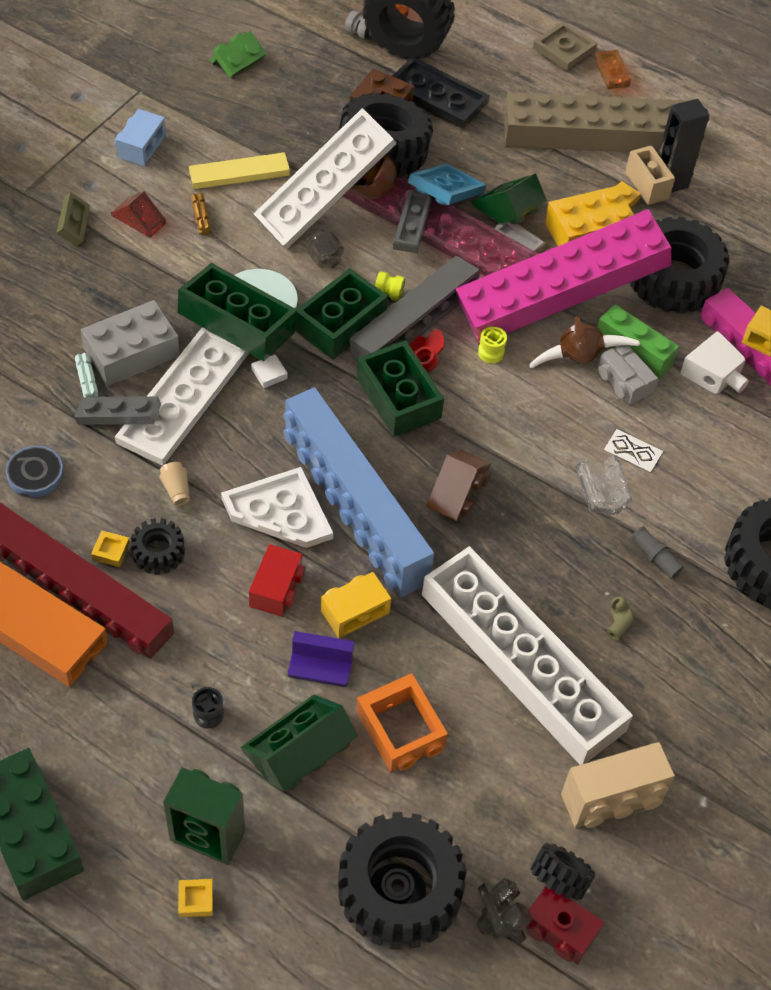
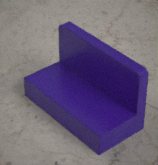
M294 631L288 677L346 687L354 656V641Z

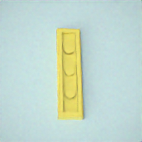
M285 153L193 165L189 166V173L193 189H201L290 176V168Z

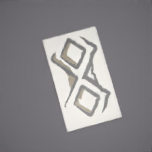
M616 429L604 450L649 472L652 471L663 453L662 450Z

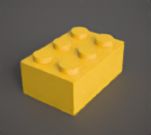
M617 186L549 202L545 224L556 244L560 246L634 214Z

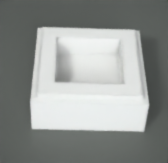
M276 355L268 357L264 362L260 360L251 364V369L263 388L288 379V373Z

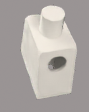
M718 331L685 357L680 372L682 376L714 394H719L728 385L740 393L749 383V380L741 374L745 363L744 356Z

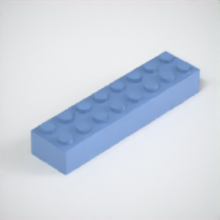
M314 387L285 400V413H283L285 429L283 433L289 445L293 444L297 449L302 464L308 465L315 483L322 485L329 503L336 505L342 522L346 526L349 525L354 531L356 542L360 547H365L369 553L372 565L376 569L379 568L381 570L387 587L390 590H395L399 598L422 588L424 577L432 572L434 552L319 392Z

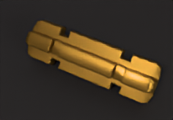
M194 193L191 195V204L198 233L200 235L210 234L212 231L204 195L202 193Z

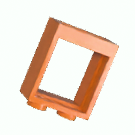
M412 673L357 697L356 712L390 773L397 769L406 770L412 767L417 760L425 756L429 758L441 753L446 746L448 733ZM412 699L432 733L395 750L376 715Z

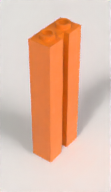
M0 562V643L70 688L85 671V665L90 659L94 660L108 644L106 628Z

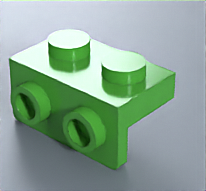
M250 30L244 35L241 32L238 33L227 45L224 43L218 45L213 50L214 55L211 57L210 62L214 64L218 61L229 78L264 58L267 53Z

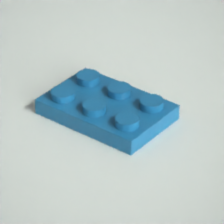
M449 164L411 173L408 183L415 186L418 192L430 194L436 198L438 203L443 205H450L484 194L487 184Z

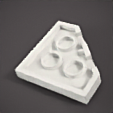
M301 467L221 493L222 501L232 522L304 548L333 539V531Z

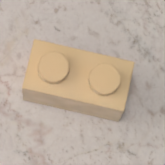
M652 145L630 151L625 173L641 193L647 205L668 200L675 177Z

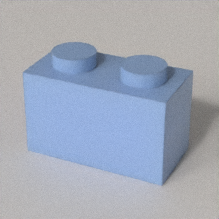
M138 109L133 117L128 119L122 132H119L116 136L115 146L117 147L118 158L145 166L166 136L165 118Z

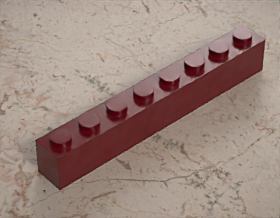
M0 503V560L11 562L20 574L31 576L42 589L46 591L51 590L56 593L61 601L69 606H75L82 614L104 626L110 636L113 638L120 637L126 641L129 648L137 654L143 653L151 659L174 634L171 617Z

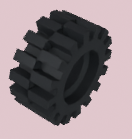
M156 518L151 519V524L149 525L146 521L142 522V529L138 526L134 529L135 534L131 535L130 542L133 560L135 563L137 562V567L139 569L144 567L145 572L149 574L154 569L155 575H160L161 569H164L165 574L169 573L170 566L175 570L178 567V562L182 563L183 555H185L184 538L179 526L175 528V523L172 521L167 525L166 519L161 518L160 523H156ZM162 540L169 544V547L162 552L155 553L147 550V545L153 541Z
M549 843L543 844L530 867L532 874L537 876V880L540 883H545V887L548 889L552 888L556 894L561 895L562 893L565 898H572L576 901L584 897L595 878V871L591 869L589 864L584 863L585 860L581 857L577 858L572 851L568 852L564 847H558L553 843L551 845Z

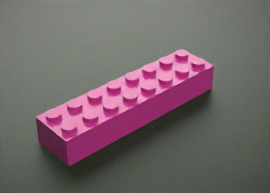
M647 209L456 288L459 304L480 345L481 333L487 327H499L507 334L671 266V246L651 212Z

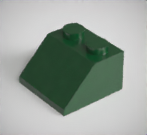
M535 173L502 183L473 200L472 204L499 224L511 222V225L525 220V214L527 216L539 211V206L546 202L547 199Z

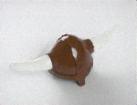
M577 316L574 317L575 325L560 337L561 344L539 355L529 364V367L534 368L546 361L561 357H569L573 361L585 365L589 364L598 355L600 350L619 345L639 346L640 341L625 336L603 335L601 329L581 323L580 317Z

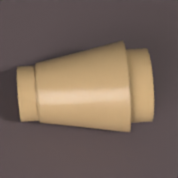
M171 462L162 466L159 478L174 505L182 506L190 502L187 469L180 462Z

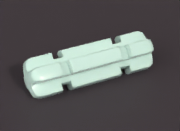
M87 353L77 354L75 361L83 396L98 397L90 357Z

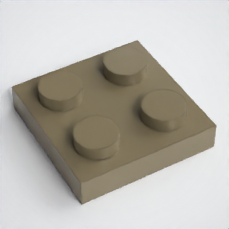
M563 21L536 39L533 43V49L567 71L595 52L598 43Z

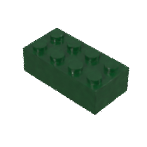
M213 263L207 265L178 289V314L263 362L295 333L297 309Z
M30 747L0 760V851L22 901L84 872L80 855Z

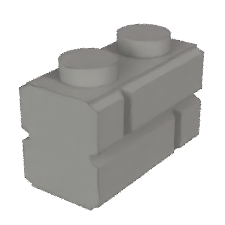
M629 345L616 346L615 349L612 348L601 355L598 372L603 380H608L612 384L619 398H624L631 406L641 399L653 395L659 379Z

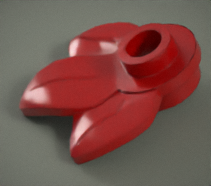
M439 329L434 330L427 339L418 335L409 344L426 372H430L437 367L439 363L438 355L445 346L444 337Z

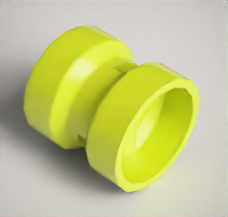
M380 271L375 286L387 294L392 301L397 302L402 298L406 278L402 276L391 277L388 273Z
M491 326L482 331L478 355L484 362L494 364L503 359L507 342V335L504 330Z

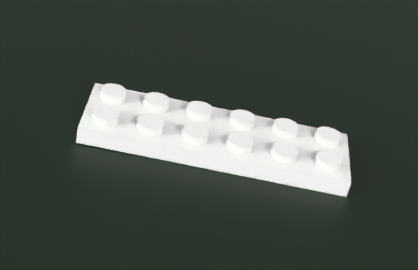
M362 108L270 197L254 215L288 249L396 144L395 140Z
M202 327L148 394V396H158L161 402V407L154 424H124L115 436L116 444L163 466L249 353Z

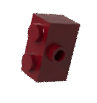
M545 887L526 913L522 925L532 938L537 941L544 940L554 947L555 953L560 958L568 962L572 960L578 965L599 934L604 922L572 899L565 898L562 893L558 895L554 889Z

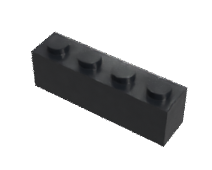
M699 99L673 104L670 108L658 155L675 177L671 192L689 188L694 174L695 164L699 157L700 147L710 116L708 110L704 108Z

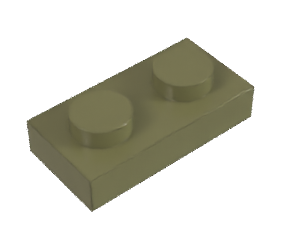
M71 191L63 199L57 234L78 246L84 240L90 205Z

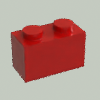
M271 544L268 545L249 590V607L283 617L286 608H291L294 603L296 583H302L306 567L302 566L301 553Z

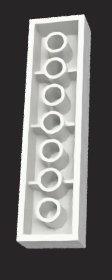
M470 546L424 577L422 596L580 765L586 764L627 732L633 715Z

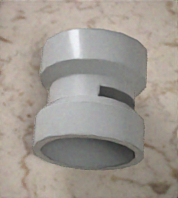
M355 10L351 11L345 22V31L352 35L356 33L359 38L368 40L371 37L369 35L370 30H367L365 27V19H363L362 14Z

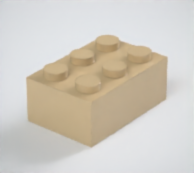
M657 742L570 768L561 796L574 827L586 826V828H592L600 825L604 819L614 816L615 819H622L632 814L634 810L641 808L651 810L660 806L675 775L660 743Z

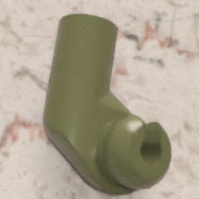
M615 597L610 604L614 623L606 633L614 641H618L633 623L630 605L623 597Z

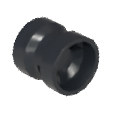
M203 687L194 693L192 709L195 723L205 729L217 727L224 718L223 697L221 693L212 687Z

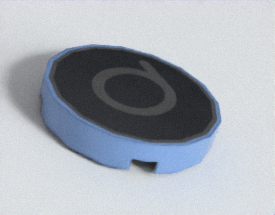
M31 446L19 450L7 462L5 471L9 486L20 495H22L21 493L27 494L29 497L48 495L57 489L64 475L60 456L54 450L44 446Z

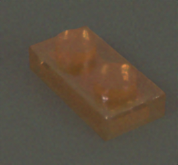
M618 50L596 52L595 62L607 89L630 87L631 78Z

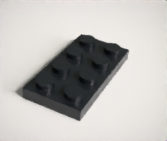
M413 56L392 75V77L414 85V103L462 128L489 103V94Z

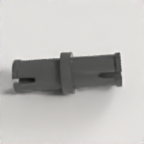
M644 526L640 527L631 536V540L648 555L647 559L651 563L655 562L670 579L675 578L683 570L684 566L667 551L668 547L664 543H659Z

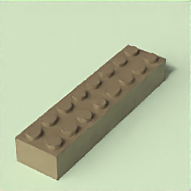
M507 92L504 109L505 146L630 152L652 145L659 154L671 105L686 102L687 100Z

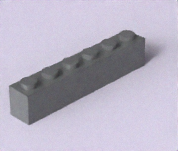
M458 256L444 263L435 273L426 277L417 287L408 291L399 301L390 305L381 315L372 319L363 329L353 334L350 338L351 357L357 361L359 357L405 340L408 344L412 343L418 335H422L459 305L456 288L480 279V269Z

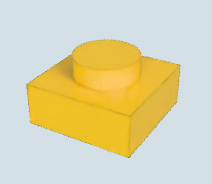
M623 181L616 185L630 208L640 200L641 193Z
M101 531L91 553L92 560L120 567L130 545L129 537Z
M212 879L179 880V917L213 916Z

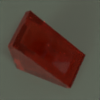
M145 191L126 198L111 212L112 217L149 238L166 224V219Z

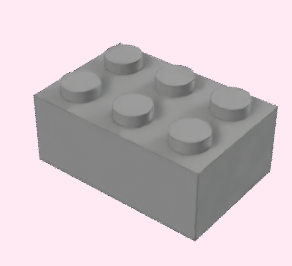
M155 300L81 329L84 350L89 355L91 362L106 386L115 384L180 356L178 335Z

